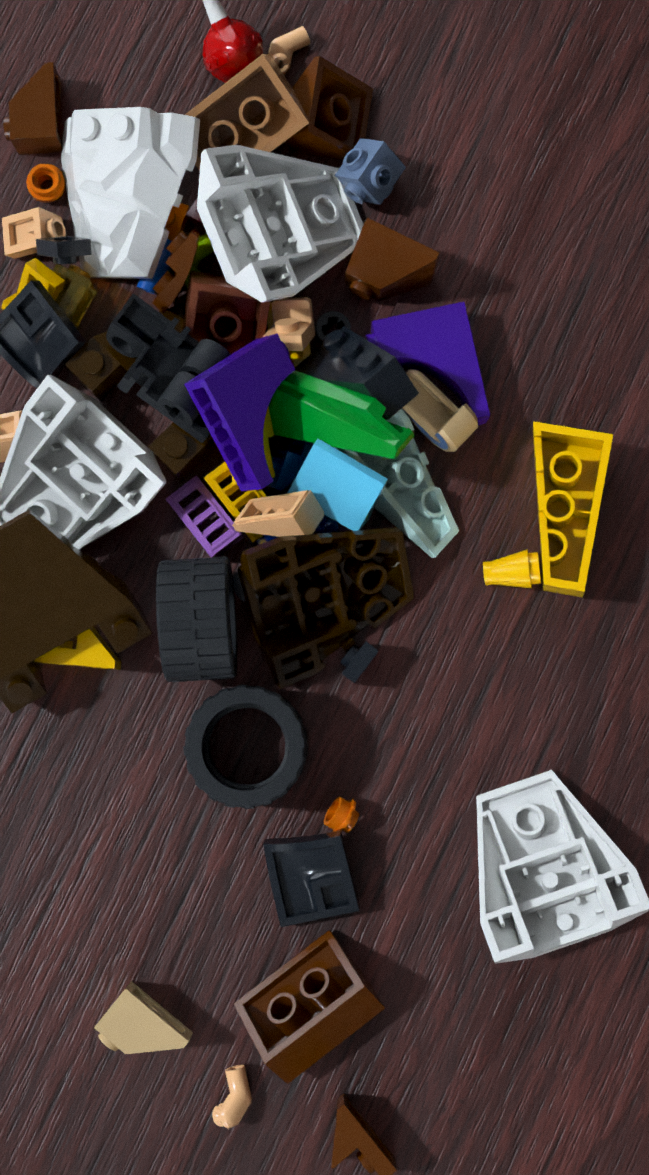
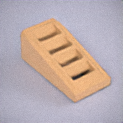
M311 490L250 499L232 526L237 532L278 537L313 534L324 517V511Z

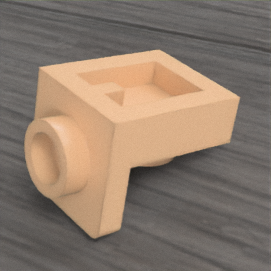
M40 207L2 218L5 256L13 259L37 253L36 239L66 236L62 217Z
M304 297L274 300L271 304L274 324L263 337L277 333L289 351H303L315 336L311 299Z

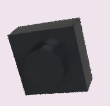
M60 236L36 239L37 255L53 257V264L77 263L76 256L92 255L91 239Z
M365 642L361 648L354 644L340 662L346 667L342 675L355 684L379 651L368 642Z

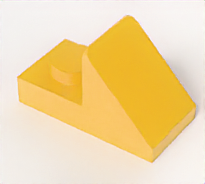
M94 627L77 636L76 649H72L73 641H67L34 661L46 664L121 670V661Z

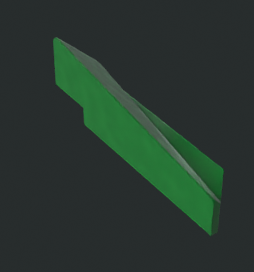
M293 371L281 382L269 403L273 432L276 436L315 443L318 438L332 447L390 459L397 458L415 436L410 428L386 421L382 417L386 407L376 398L298 371Z

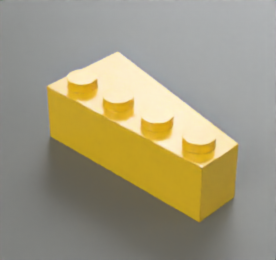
M533 421L543 591L583 598L613 434Z

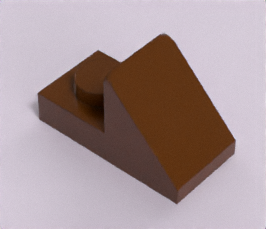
M343 1093L337 1100L331 1168H335L358 1148L360 1151L356 1155L370 1174H373L375 1171L379 1175L394 1174L397 1171L394 1155Z

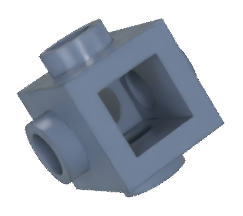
M360 138L355 147L344 157L343 164L335 176L345 186L344 193L351 200L359 204L369 202L381 205L383 200L392 192L394 184L406 167L384 141Z

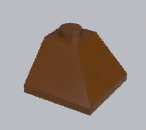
M321 56L314 57L293 87L310 123L283 144L303 155L343 160L346 154L355 147L360 138H366L373 88Z
M367 218L346 269L345 284L350 286L349 290L354 295L365 300H369L372 297L378 301L431 285L436 272L439 252Z

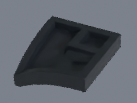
M31 280L0 313V355L36 389L47 375H53L58 378L66 366L65 363L86 343V340L40 281Z
M341 830L310 836L264 840L266 863L281 927L359 911L360 904Z

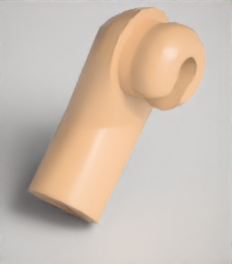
M304 26L277 37L270 43L267 55H271L283 75L290 68L293 52L310 45V39Z
M236 1065L225 1070L230 1094L224 1103H220L213 1109L212 1118L217 1126L232 1128L238 1125L251 1104L252 1096L245 1065Z

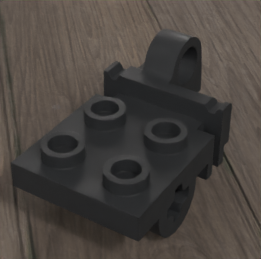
M133 293L111 322L106 334L107 341L116 351L127 357H138L117 387L127 394L135 382L142 386L136 394L138 397L203 443L210 432L184 384L231 354L226 348L213 340L202 339L198 342L188 334L191 329L187 326L181 333L177 332L174 329L179 322L177 318L174 317L170 321Z

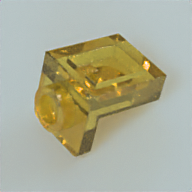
M56 264L53 271L63 278L65 284L69 286L68 289H63L59 293L56 303L77 329L97 291L91 280H89L91 276L83 269L72 264L68 268Z

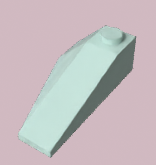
M402 409L389 420H386L399 426L410 428L412 431L414 430L409 417ZM414 438L395 459L336 448L388 479L375 509L393 525L398 527L431 558L436 557L459 532L441 489L435 487L426 465L429 464L425 452L420 453Z

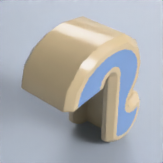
M409 369L406 374L419 394L407 403L402 410L418 430L435 446L446 452H455L478 428V420L475 413L467 404H464L459 409L422 372Z

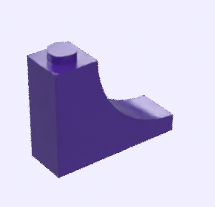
M465 302L372 321L371 334L365 335L366 340L395 356L401 367L422 371L444 383L456 395L462 405L467 404L473 410L477 417L478 425L487 423L490 412Z
M277 333L255 339L184 384L240 491L263 489L274 481L264 453V421L267 408L276 389L289 374L295 371L290 360L289 350L280 340Z

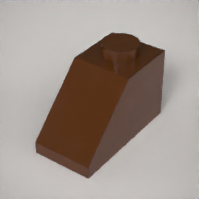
M45 62L8 102L9 117H4L3 119L5 138L7 141L12 142L19 155L62 152L61 79L54 63Z

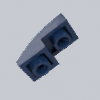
M285 437L286 444L284 450L270 446L275 477L273 478L274 481L267 486L279 491L288 486L296 478L314 443Z

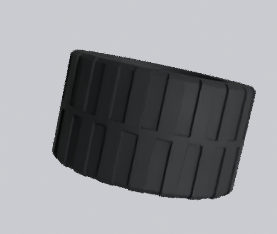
M210 557L162 560L157 569L156 616L159 652L165 679L168 682L234 679L237 675V628L233 577L229 558Z
M237 685V687L222 689L218 691L219 693L209 696L203 701L202 706L195 710L191 716L192 720L189 727L186 728L184 735L186 740L183 749L187 760L186 767L188 772L193 776L197 787L208 794L210 799L215 802L219 801L227 807L254 809L257 806L271 804L292 788L305 767L309 746L307 741L308 735L302 718L287 699L267 688ZM240 708H255L266 712L277 721L285 738V754L280 767L271 777L256 784H239L227 779L217 770L210 755V738L214 727L226 714Z

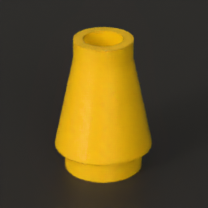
M527 549L493 561L483 562L485 585L532 588V584H541L538 552L528 553Z

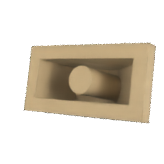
M132 981L94 1027L100 1032L98 1037L104 1045L113 1051L120 1049L124 1054L181 1049L187 1045L193 1034L190 1029Z

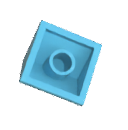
M317 438L288 493L311 490L322 507L324 515L352 531H357L369 520L388 479Z

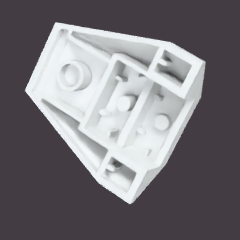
M241 145L207 148L201 153L197 210L227 283L262 303L292 297L354 251L364 224L355 202L344 193L345 186L335 176L339 168Z
M47 375L24 405L0 476V526L30 510L65 536L70 544L80 550L143 512L167 481L151 450L96 399L53 375Z
M552 770L476 796L480 925L495 964L534 958L612 931L649 911V898L636 868Z

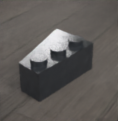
M346 327L328 334L324 338L323 344L295 367V371L376 398L386 407L382 416L385 420H389L419 394L395 356Z

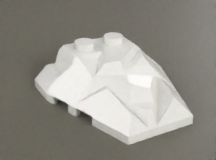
M145 107L74 110L72 117H68L64 122L61 163L75 237L91 239L92 255L79 256L82 276L86 278H153L170 233L165 228L172 206L179 208L183 198L182 195L178 194L179 187L185 171L192 172L197 160L200 119L177 113H157Z

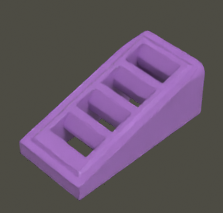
M197 475L166 498L167 502L210 557L221 556L244 538L242 532H237L232 526L234 522ZM197 489L201 495L185 508H182L179 502ZM207 501L210 507L191 520L188 515ZM216 513L219 519L201 532L198 526ZM225 525L228 531L210 544L206 538Z

